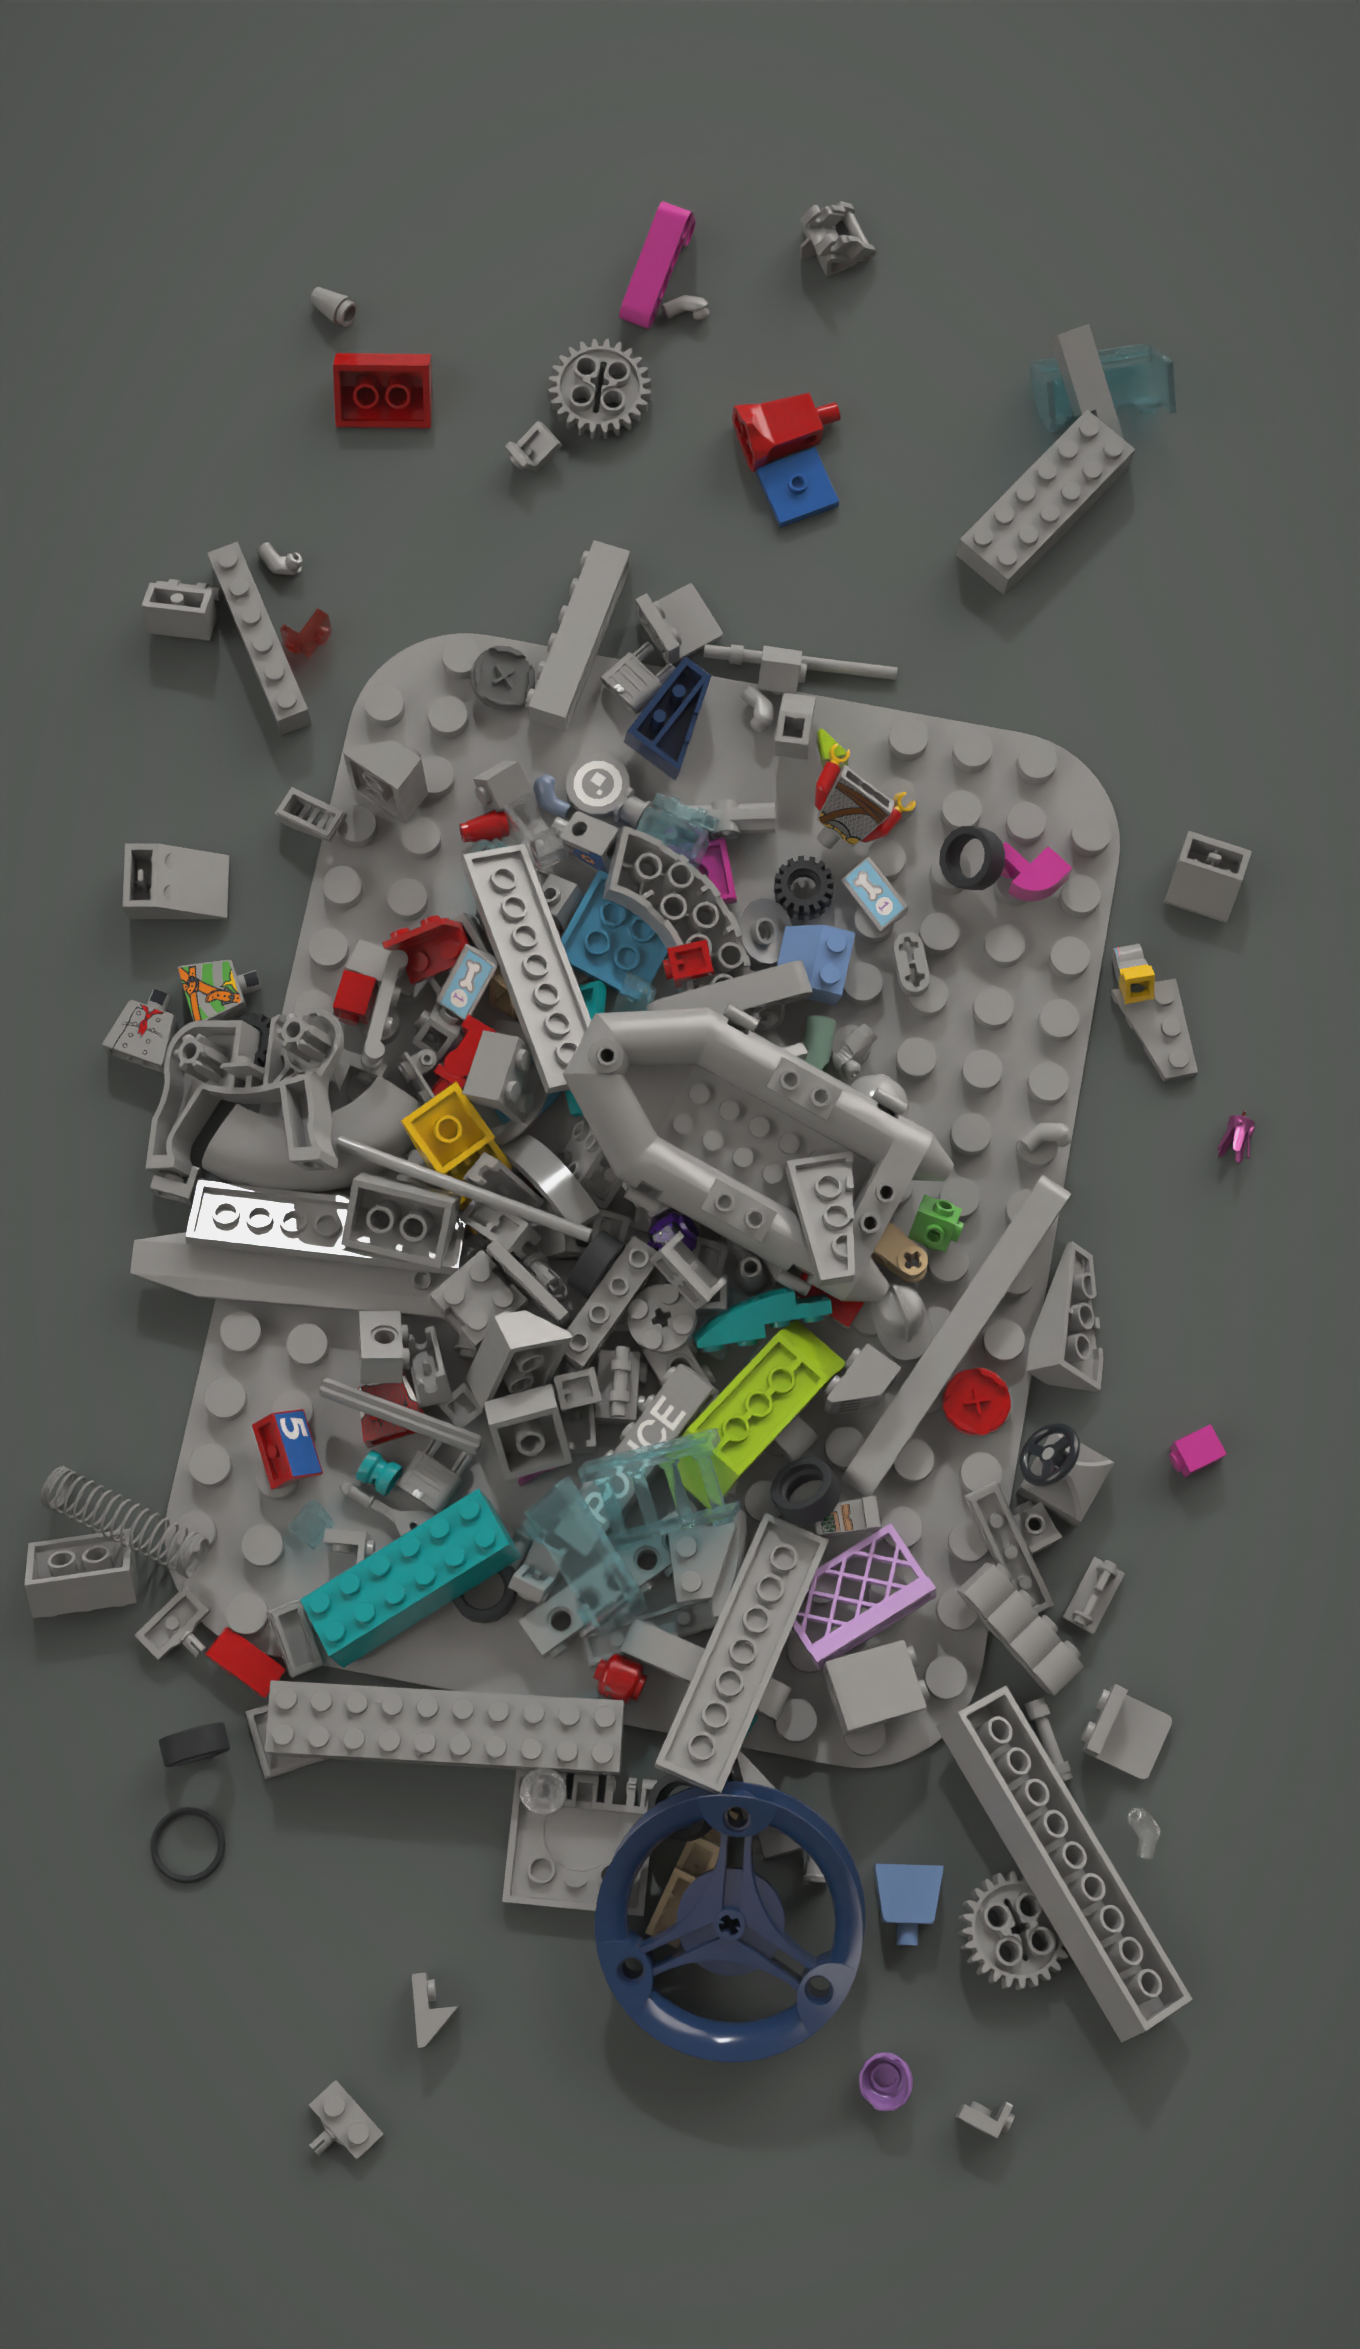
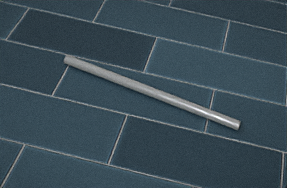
M342 1136L339 1137L336 1143V1149L580 1240L590 1242L594 1230Z

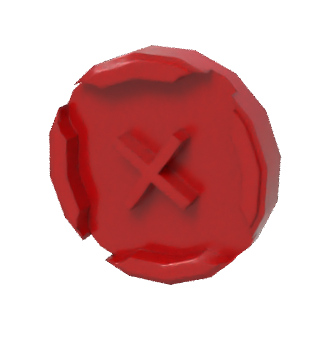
M985 1368L965 1369L958 1372L947 1383L942 1396V1410L948 1423L958 1432L968 1436L983 1437L995 1432L1005 1423L1011 1409L1009 1390L1006 1383L995 1372Z

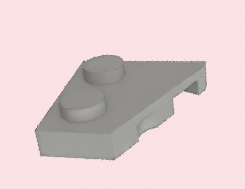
M735 1523L668 1533L678 1604L714 1599L721 1571L724 1569L728 1558L727 1553L732 1538L737 1531Z

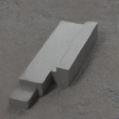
M1089 324L1050 337L1073 415L1079 416L1086 410H1089L1124 439Z

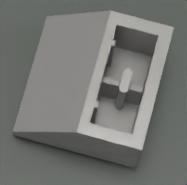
M1188 831L1163 903L1227 923L1252 851Z

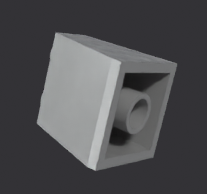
M900 1640L825 1662L822 1670L844 1736L923 1711L927 1708L925 1701L930 1700L925 1681H918L914 1667L919 1666L913 1646L907 1647L905 1641Z

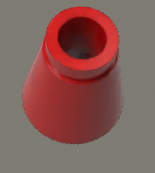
M495 809L459 824L463 843L502 841L504 837L510 835L505 812H496Z

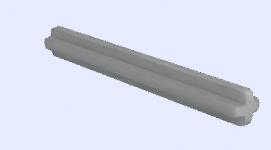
M325 1378L320 1386L319 1394L321 1397L467 1452L477 1454L482 1445L483 1438L476 1433L332 1379Z

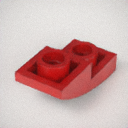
M228 1627L223 1629L205 1653V1656L229 1675L235 1676L262 1698H265L270 1692L271 1680L278 1681L286 1670Z

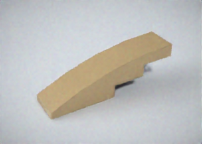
M730 1809L731 1817L737 1820L739 1813ZM712 1828L704 1837L691 1842L687 1841L645 1933L651 1936L657 1935L677 1922L678 1906L686 1888L699 1875L713 1869L717 1863L721 1841L720 1832ZM677 1938L667 1944L675 1948H678L680 1938Z

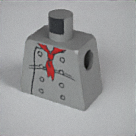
M153 989L147 1005L130 1000L102 1044L107 1054L164 1074L166 1051L178 1028L175 1016L166 1012L171 996L163 991Z

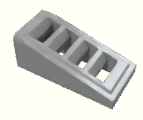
M291 787L275 812L280 823L331 842L347 817L346 812ZM300 806H303L304 808L302 809L298 817L295 816ZM314 810L309 819L305 821L304 819L309 811ZM319 814H324L317 826L313 825ZM330 816L334 819L327 830H324L323 827Z

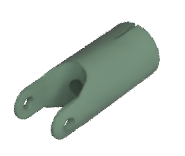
M808 1016L803 1038V1045L808 1051L805 1061L826 1073L830 1064L836 1021L824 1016Z

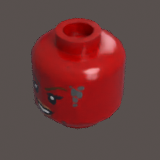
M614 1653L608 1661L600 1660L593 1678L599 1681L597 1691L601 1696L610 1700H624V1705H626L631 1700H638L648 1675L643 1674L644 1666L640 1662L620 1653Z

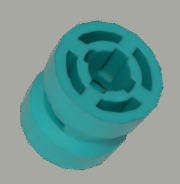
M373 1449L361 1463L355 1478L363 1484H374L375 1490L378 1493L387 1496L401 1476L403 1467L395 1462L387 1463L383 1455Z

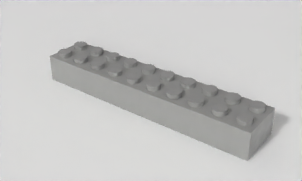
M271 1680L264 1752L270 1756L620 1776L625 1705L624 1700Z
M1007 1686L1000 1688L937 1725L936 1728L1121 2043L1147 2031L1193 2000Z

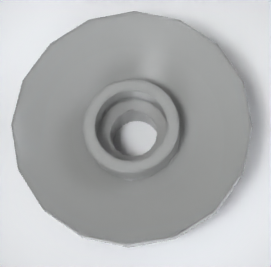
M766 898L753 900L741 910L737 922L743 935L739 938L745 947L746 954L758 963L772 964L778 961L784 929L786 926H792L791 920L783 907L774 900Z

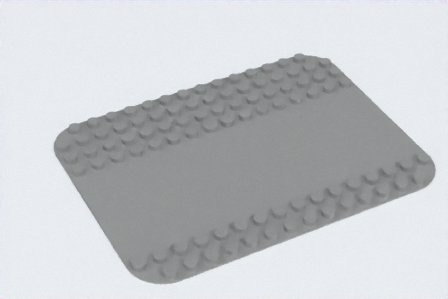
M457 633L426 639L413 644L390 658L366 683L351 714L330 803L331 806L346 812L347 817L331 842L325 840L321 842L282 1016L285 1017L291 1013L299 1015L302 1012L315 1008L327 1010L335 1016L333 1003L343 971L345 970L344 967L358 939L384 948L382 942L391 939L390 933L407 927L411 931L421 926L420 921L434 915L452 920L463 912L474 915L476 918L477 905L460 862L463 854L485 851L483 849L491 850L525 844L532 863L549 869L555 876L577 884L583 896H585L597 873L570 858L560 838L550 833L551 826L558 816L538 806L533 789L537 778L544 774L551 775L556 782L554 784L556 798L570 804L566 793V776L571 766L584 756L607 754L617 758L626 767L630 776V786L635 790L633 795L644 802L651 801L653 803L652 810L655 812L650 825L646 829L641 827L638 831L662 841V844L668 848L715 839L711 835L677 837L676 806L711 805L713 801L719 799H733L739 801L740 804L775 803L776 833L741 834L737 839L726 840L737 903L727 904L726 906L738 921L741 910L749 902L759 898L775 901L774 884L776 873L779 874L781 865L784 864L786 866L787 860L791 858L795 862L798 861V856L804 855V860H809L810 856L815 857L816 863H819L821 860L825 863V869L829 868L832 873L831 878L834 879L833 898L829 908H825V913L821 916L819 913L815 914V919L809 920V916H804V921L798 920L797 915H794L790 920L792 926L827 925L855 932L842 996L836 1006L809 999L784 1005V1019L775 1028V1031L784 1046L788 1047L803 1043L808 1016H824L835 1020L836 1026L830 1064L826 1073L848 1086L859 1077L866 1075L884 1074L889 1076L906 1093L909 1102L907 1118L931 1131L953 1162L952 1171L944 1182L911 1180L889 1222L908 1237L924 1194L938 1200L944 1199L953 1203L954 1206L962 1208L958 1221L964 1223L958 1241H950L947 1251L943 1252L929 1249L922 1243L911 1240L922 1248L928 1257L926 1275L917 1283H907L901 1280L888 1268L872 1259L887 1282H904L916 1289L922 1298L930 1319L933 1340L1040 1178L1044 1175L1064 1188L1071 1142L1065 1147H1059L1054 1141H1045L1033 1152L1028 1153L1019 1141L1041 1123H1063L1069 1128V1133L1073 1135L1120 854V833L1115 811L1105 789L1096 776L1070 752L1037 736L797 692L796 694L816 697L808 758L805 760L775 756V738L783 695H776L771 691L758 689V684L711 676L680 772L675 781L624 743L627 730L649 702L633 714L602 684L600 677L620 659L596 656L568 730L564 732L530 721L529 709L525 707V702L520 707L510 711L490 708L476 697L471 686L470 672L474 661L481 653L498 645L510 646L521 651L526 656L525 659L529 662V665H532L535 671V689L538 683L536 674L539 664L542 660L546 661L549 655L547 646L489 635ZM643 664L654 675H656L661 669L664 668L654 665ZM750 685L770 700L773 705L774 721L771 726H767L764 732H758L752 728L750 721L755 717L754 708L741 698L742 693ZM823 728L846 751L849 749L850 756L847 767L893 800L897 793L907 792L901 799V805L904 808L910 801L915 800V808L908 812H902L901 820L886 837L868 843L860 841L855 846H850L840 838L832 849L824 847L817 840L818 834L825 827L817 821L816 818L819 810L814 805L816 782L823 770L816 743L818 729ZM395 740L402 746L405 744L411 745L421 754L420 758H422L428 795L406 824L352 789L343 755L347 748ZM503 760L518 761L532 791L517 799L518 804L504 811L508 820L510 835L504 837L502 841L463 843L459 824L493 810V808H486L478 800L475 793L477 787L473 778ZM573 806L566 818L568 821H570L575 812H578ZM615 814L596 818L619 828L620 832L623 826L633 827V825L623 819L619 823L614 821ZM330 816L324 830H327L334 819ZM961 826H976L994 832L1003 844L1007 842L1029 863L1049 846L1072 867L1069 879L1048 898L1040 901H1024L1008 893L1013 881L1011 877L1007 879L1000 875L992 886L984 890H967L950 884L942 875L939 864L940 850L944 840L953 830ZM978 839L970 840L964 846L960 856L962 873L968 878L974 877L981 870L984 862V848ZM867 857L874 861L908 906L907 915L881 933L841 883V880ZM801 877L792 883L791 891L800 899H808L816 893L817 886L810 878ZM905 932L915 933L922 939L930 973V982L926 992L917 997L908 996L901 990L893 958L895 939ZM904 942L903 948L899 950L906 951L908 961L912 960L913 949L916 947H911L909 942ZM668 953L665 956L664 960L669 959ZM749 957L751 964L749 969L755 972L777 966V962L763 964ZM662 962L640 1004L607 987L604 1013L645 1011L646 1005L650 1002L679 994V988H675L674 979L667 980ZM911 968L909 980L906 982H912L914 987H918L923 978H917L915 969ZM572 969L577 979L584 976V974ZM428 979L415 984L410 997L403 998L399 995L396 1008L389 1006L387 1017L393 1018L388 1038L382 1036L380 1041L385 1047L381 1063L386 1064L388 1067L389 1076L387 1081L415 1098L418 1092L412 1082L406 1084L397 1070V1067L400 1065L397 1059L406 1051L410 1057L421 1051L419 1047L411 1043L417 1031L413 1024L424 1009L429 1012L435 1003L439 1004L436 1002L438 995ZM590 979L583 984L595 982V980ZM489 984L471 1016L494 1029L497 1019L520 1024L519 1019L516 1021L489 1004ZM375 1003L368 1025L358 1023V1026H351L339 1021L344 1035V1049L362 1055ZM864 1023L876 1034L877 1039L858 1060L861 1067L859 1074L854 1078H847L845 1074L840 1075L835 1070L832 1055L833 1053L837 1054L842 1049L852 1029L855 1030ZM461 1027L459 1033L463 1035V1037H462V1039H461V1041H462L463 1038L465 1037V1034H464L463 1029H462V1027ZM450 1050L446 1051L440 1061L437 1060L431 1070L422 1075L431 1090L437 1082L434 1070L438 1064L444 1066V1060L451 1052ZM353 1074L342 1098L332 1075L328 1087L331 1112L351 1103L370 1086L356 1080V1075ZM564 1090L558 1100L546 1112L538 1116L523 1133L529 1134L540 1141L557 1156L566 1147L572 1137L575 1125L582 1121L584 1116L573 1117L570 1114ZM470 1100L489 1128L502 1125L493 1108L475 1105ZM282 1102L261 1104L259 1114L284 1119ZM408 1153L402 1156L401 1159L405 1160ZM389 1168L376 1173V1175L396 1179L397 1175L402 1174ZM513 1171L541 1198L544 1197L520 1171L517 1173ZM621 1185L606 1210L631 1217L630 1220L635 1221L636 1206L632 1201L624 1198L627 1190L625 1191ZM352 1186L343 1189L336 1188L321 1191L319 1194L350 1197ZM1059 1215L948 1380L949 1382L958 1372L965 1369L985 1368L995 1372L1006 1383L1010 1394L1011 1409L1005 1423L995 1432L983 1437L968 1436L958 1432L948 1423L942 1410V1396L947 1386L946 1383L872 1495H876L881 1524L880 1529L890 1523L892 1524L926 1577H929L936 1587V1598L842 1657L904 1640L907 1647L913 1646L919 1666L914 1667L918 1681L924 1680L930 1696V1700L925 1701L927 1708L923 1711L844 1736L823 1670L818 1671L811 1660V1656L792 1628L771 1675L772 1679L791 1687L778 1721H774L755 1713L758 1719L743 1741L741 1748L839 1767H882L902 1762L931 1747L942 1738L936 1726L969 1705L979 1682L989 1629L980 1617L964 1602L957 1593V1590L986 1562L995 1566L996 1564L964 1496L995 1480L998 1482L1010 1507L1032 1377L1026 1371L1029 1343L1045 1300ZM702 1224V1228L698 1231L699 1237L729 1245L721 1274L728 1275L727 1309L754 1295L786 1287L781 1283L774 1286L768 1275L765 1286L759 1291L746 1292L741 1290L735 1283L734 1271L737 1265L745 1258L754 1257L760 1261L758 1255ZM468 1227L466 1228L465 1238L472 1235ZM576 1238L577 1246L587 1247L589 1245V1242ZM576 1257L557 1258L558 1260L578 1261ZM906 1260V1268L910 1269L912 1266L918 1268L917 1260H914L912 1263ZM793 1266L786 1270L798 1278L803 1273ZM747 1268L745 1269V1271L749 1274H753L757 1271V1269ZM216 1299L166 1514L170 1524L174 1522L179 1524V1530L187 1527L188 1535L196 1531L197 1534L207 1537L209 1539V1551L201 1568L193 1576L186 1578L178 1574L177 1569L170 1570L178 1592L186 1586L211 1611L201 1622L219 1636L223 1629L228 1627L266 1655L283 1658L266 1611L305 1597L356 1565L358 1548H353L352 1554L332 1552V1546H327L324 1543L325 1528L367 1531L371 1535L370 1540L375 1541V1552L400 1537L395 1524L385 1515L370 1508L365 1509V1506L348 1496L342 1495L339 1490L340 1483L352 1481L354 1482L353 1484L368 1493L375 1494V1498L386 1506L399 1511L422 1510L438 1514L396 1485L387 1496H383L375 1490L374 1484H363L355 1478L361 1463L371 1450L374 1449L381 1453L387 1463L395 1462L403 1467L404 1471L418 1450L423 1451L431 1438L415 1433L368 1448L363 1440L360 1411L321 1397L319 1394L320 1386L325 1378L356 1389L371 1384L360 1383L359 1311ZM869 1302L864 1304L848 1330L825 1315L823 1320L817 1322H804L803 1318L797 1319L845 1362L856 1348L862 1351L868 1343L901 1367L896 1382L876 1408L827 1414L823 1411L826 1400L823 1399L825 1390L822 1388L798 1414L819 1438L800 1458H817L823 1460L831 1468L841 1489L838 1504L865 1497L840 1479L922 1357L921 1355L916 1359L901 1360L894 1358L885 1351L870 1316ZM721 1312L698 1317L697 1325L695 1324V1330L692 1333L691 1340L698 1351L693 1356L700 1366L703 1364L708 1366L716 1380L711 1385L719 1390L717 1393L719 1395L784 1327L772 1328L769 1324H764L766 1338L758 1339V1343L755 1345L738 1346L736 1342L724 1344V1349L719 1351L705 1352L704 1348H697L693 1335ZM401 1315V1325H408V1336L413 1335L417 1344H423L427 1341L425 1328L435 1326L444 1356L451 1393L466 1382V1376L473 1361L459 1358L460 1353L453 1350L454 1345L458 1344L459 1333L443 1318ZM612 1333L600 1349L616 1350L617 1346L629 1347V1351L641 1352L642 1362H646L642 1354V1350L645 1348L641 1347L631 1334ZM599 1352L588 1366V1368L594 1367L596 1378L598 1375ZM561 1360L554 1376L578 1370ZM409 1363V1369H403V1374H405L416 1396ZM677 1363V1364L674 1365L676 1368L678 1367L679 1364H683V1365L688 1366V1365L685 1364V1363ZM649 1366L647 1369V1382H640L639 1396H645V1401L652 1394L656 1396L662 1388ZM842 1370L838 1377L842 1378L845 1372ZM438 1404L422 1408L425 1415L454 1425ZM304 1409L323 1474L317 1477L298 1479L281 1489L271 1490L252 1424L271 1413ZM485 1410L463 1428L483 1438L482 1445L477 1454L442 1443L432 1457L449 1470H451L462 1452H466L472 1457L471 1462L460 1476L463 1481L444 1509L479 1488L493 1504L511 1539L515 1534L513 1529H518L521 1523L537 1534L546 1529L560 1536L555 1532L560 1525L557 1522L559 1516L569 1505L573 1507L581 1497L578 1494L580 1488L590 1477L594 1479L602 1469L599 1466L600 1461L608 1451L616 1450L622 1442L620 1435L627 1425L596 1423L597 1453L572 1454L573 1463L558 1466L550 1472H544L520 1487L518 1484L520 1477L507 1481L504 1479ZM771 1443L737 1480L738 1490L735 1500L724 1497L712 1511L707 1509L682 1485L668 1482V1473L662 1468L596 1557H587L574 1547L564 1572L551 1593V1597L688 1500L692 1501L709 1526H713L711 1512L737 1506L746 1512L749 1550L764 1513L788 1522L780 1514L772 1501L770 1490L772 1481L778 1472L791 1463V1461ZM809 1481L802 1484L793 1492L789 1502H802L817 1493L822 1485V1481ZM414 1522L410 1523L409 1527L412 1530L415 1527H417V1525ZM815 1524L798 1526L816 1534ZM175 1525L169 1530L164 1539L165 1550L175 1534ZM185 1530L177 1537L171 1550L170 1559L180 1548L184 1540ZM875 1532L823 1537L828 1539L829 1542L818 1568ZM889 1535L876 1543L874 1554L894 1558L896 1545ZM668 1537V1539H667V1541H666V1545L670 1548V1545H669V1537ZM200 1543L196 1546L193 1553L191 1554L186 1569L194 1561L198 1553ZM871 1547L867 1548L862 1552L869 1553ZM529 1551L519 1565V1568L524 1564ZM899 1552L898 1559L906 1561L902 1554ZM643 1554L638 1560V1566L643 1570H652L657 1565L658 1559L653 1554ZM177 1557L170 1563V1566L176 1567ZM851 1558L847 1561L845 1573L864 1576L868 1559ZM872 1560L869 1578L888 1582L892 1564ZM841 1565L833 1570L840 1571ZM896 1565L893 1583L908 1585L918 1579L911 1568ZM508 1566L513 1572V1574H515L517 1570L512 1568L511 1566ZM496 1573L465 1592L464 1598L475 1608H491L503 1596V1580ZM621 1573L615 1574L610 1579L609 1586L616 1591L624 1590L629 1584V1578ZM665 1574L654 1581L656 1587L641 1598L635 1594L625 1602L627 1608L613 1618H610L607 1614L596 1623L601 1627L676 1603L674 1575L669 1578ZM829 1575L820 1577L817 1580L815 1591L834 1595L838 1577ZM843 1579L839 1596L859 1600L862 1582ZM867 1584L863 1601L875 1604L881 1602L885 1598L887 1588ZM891 1589L890 1595L894 1594L898 1590ZM516 1594L515 1603L508 1614L498 1621L485 1624L472 1622L461 1615L453 1601L345 1668H342L328 1656L309 1619L325 1664L322 1666L449 1691L608 1699L601 1696L597 1691L599 1681L593 1678L597 1666L589 1668L579 1635L568 1642L570 1648L557 1658L553 1659L550 1655L545 1659L542 1657L518 1622L524 1617L523 1614L526 1612L525 1610H527L528 1605L531 1606L530 1603L532 1601L523 1599L518 1594ZM587 1594L581 1601V1607L586 1611H593L600 1605V1598L596 1594ZM805 1596L799 1612L805 1613L809 1596ZM813 1597L810 1614L829 1618L833 1601ZM838 1602L834 1620L849 1622L855 1618L857 1606ZM862 1607V1608H861V1613H863V1612H865L866 1610H868V1608ZM567 1614L557 1615L553 1619L552 1627L560 1632L567 1630L571 1626V1617ZM796 1618L802 1627L803 1619ZM808 1620L805 1634L812 1644L825 1636L828 1624ZM832 1626L831 1632L839 1627ZM714 1629L683 1639L705 1649ZM641 1663L644 1666L643 1674L648 1675L638 1700H631V1702L625 1705L624 1725L669 1733L690 1684Z

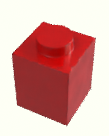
M348 970L343 971L333 1003V1010L335 1016L339 1017V1021L351 1026H358V1023L368 1025L379 990L377 979Z

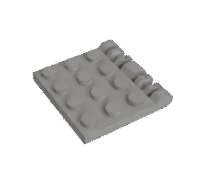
M516 1770L502 1902L595 1911L601 1883L615 1851L631 1827L647 1812L648 1797L657 1780L643 1779L641 1804L639 1807L634 1806L637 1778L629 1777L626 1785V1805L612 1804L613 1794L616 1790L615 1776L607 1775L604 1803L597 1802L599 1774L575 1773L572 1800L564 1799L567 1773L559 1772L556 1778V1798L542 1797L546 1784L545 1771H537L534 1796H530L531 1770ZM649 1857L638 1872L629 1899L628 1915L644 1916Z

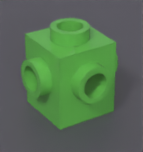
M924 1194L908 1238L922 1243L929 1249L946 1252L950 1241L957 1242L964 1223L958 1221L962 1208L954 1206L950 1201L938 1200Z

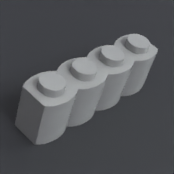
M986 1562L957 1590V1593L980 1617L987 1628L1003 1643L1011 1655L1025 1668L1034 1681L1046 1693L1055 1696L1084 1667L1078 1659L1081 1653L1068 1640L1064 1643L1056 1634L1059 1630L1056 1624L1046 1615L1042 1617L1038 1615L1033 1608L1036 1602L1023 1589L1019 1592L1011 1583L1014 1578L1001 1564L995 1566Z

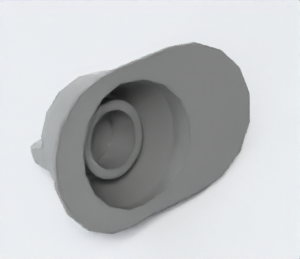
M888 1282L889 1288L882 1301L869 1302L870 1316L879 1340L886 1352L894 1358L901 1360L916 1359L924 1354L932 1341L933 1332L930 1319L922 1298L916 1289L904 1282Z

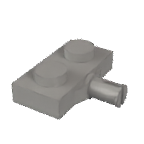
M184 1586L135 1636L159 1661L173 1648L181 1644L197 1658L201 1654L192 1644L194 1643L201 1652H204L207 1647L193 1633L196 1626L211 1611Z
M337 2080L332 2082L309 2104L311 2109L321 2119L325 2129L309 2144L314 2150L325 2140L314 2151L318 2156L335 2141L345 2146L354 2158L358 2160L384 2135Z

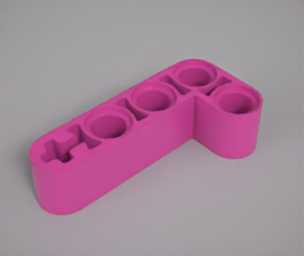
M664 201L660 203L624 296L619 319L646 329L651 328L682 246H687L692 238L696 224L693 212Z

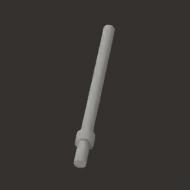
M705 644L704 648L705 658L729 660V664L742 665V662L761 664L763 651L744 649L743 645L731 644V647ZM802 656L801 663L807 664V670L896 680L898 667Z

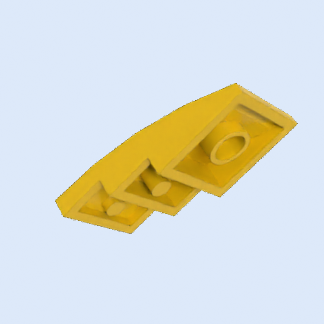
M457 1082L400 1121L425 1164L431 1170L466 1182L463 1177L485 1152L498 1159L512 1171L511 1168L513 1166L494 1141L496 1137L470 1100L462 1094L463 1090ZM461 1196L459 1210H465L473 1199ZM467 1225L468 1229L473 1235L478 1233L476 1230Z

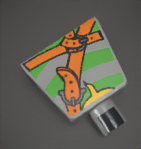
M220 960L178 967L193 1021L232 1020L248 1011L243 995L262 989L256 970L237 976L232 960Z

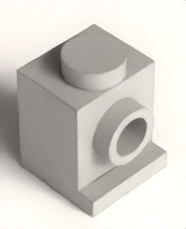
M1029 1500L1013 1509L1015 1513L1014 1519L1032 1556L1056 1544L1062 1538L1042 1502L1033 1505L1032 1501ZM1029 1520H1038L1041 1528L1037 1531L1031 1530L1028 1525Z

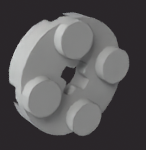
M656 1284L647 1287L636 1295L635 1299L628 1305L627 1322L629 1331L641 1347L659 1354H670L682 1349L691 1340L695 1324L697 1325V1311L672 1284ZM657 1312L671 1313L672 1317L667 1319L668 1326L654 1325L653 1320L657 1318Z

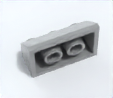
M395 740L350 747L343 752L352 789L406 824L428 795L422 758H420L421 754L411 745L405 744L402 746Z
M363 1171L353 1179L341 1245L440 1269L455 1230L462 1195Z
M526 1310L512 1313L505 1311L495 1315L466 1376V1380L481 1411L485 1410L484 1402L549 1385L572 1339L570 1332Z
M123 1529L122 1537L129 1531V1529ZM120 1530L113 1535L114 1538L119 1539ZM102 1532L28 1543L24 1586L32 1617H54L60 1614L89 1612L94 1609L114 1606L123 1607L128 1604L137 1603L138 1575L135 1551H132L130 1546H122L120 1541L114 1542L111 1537H104ZM129 1535L123 1539V1542L126 1544L129 1543Z

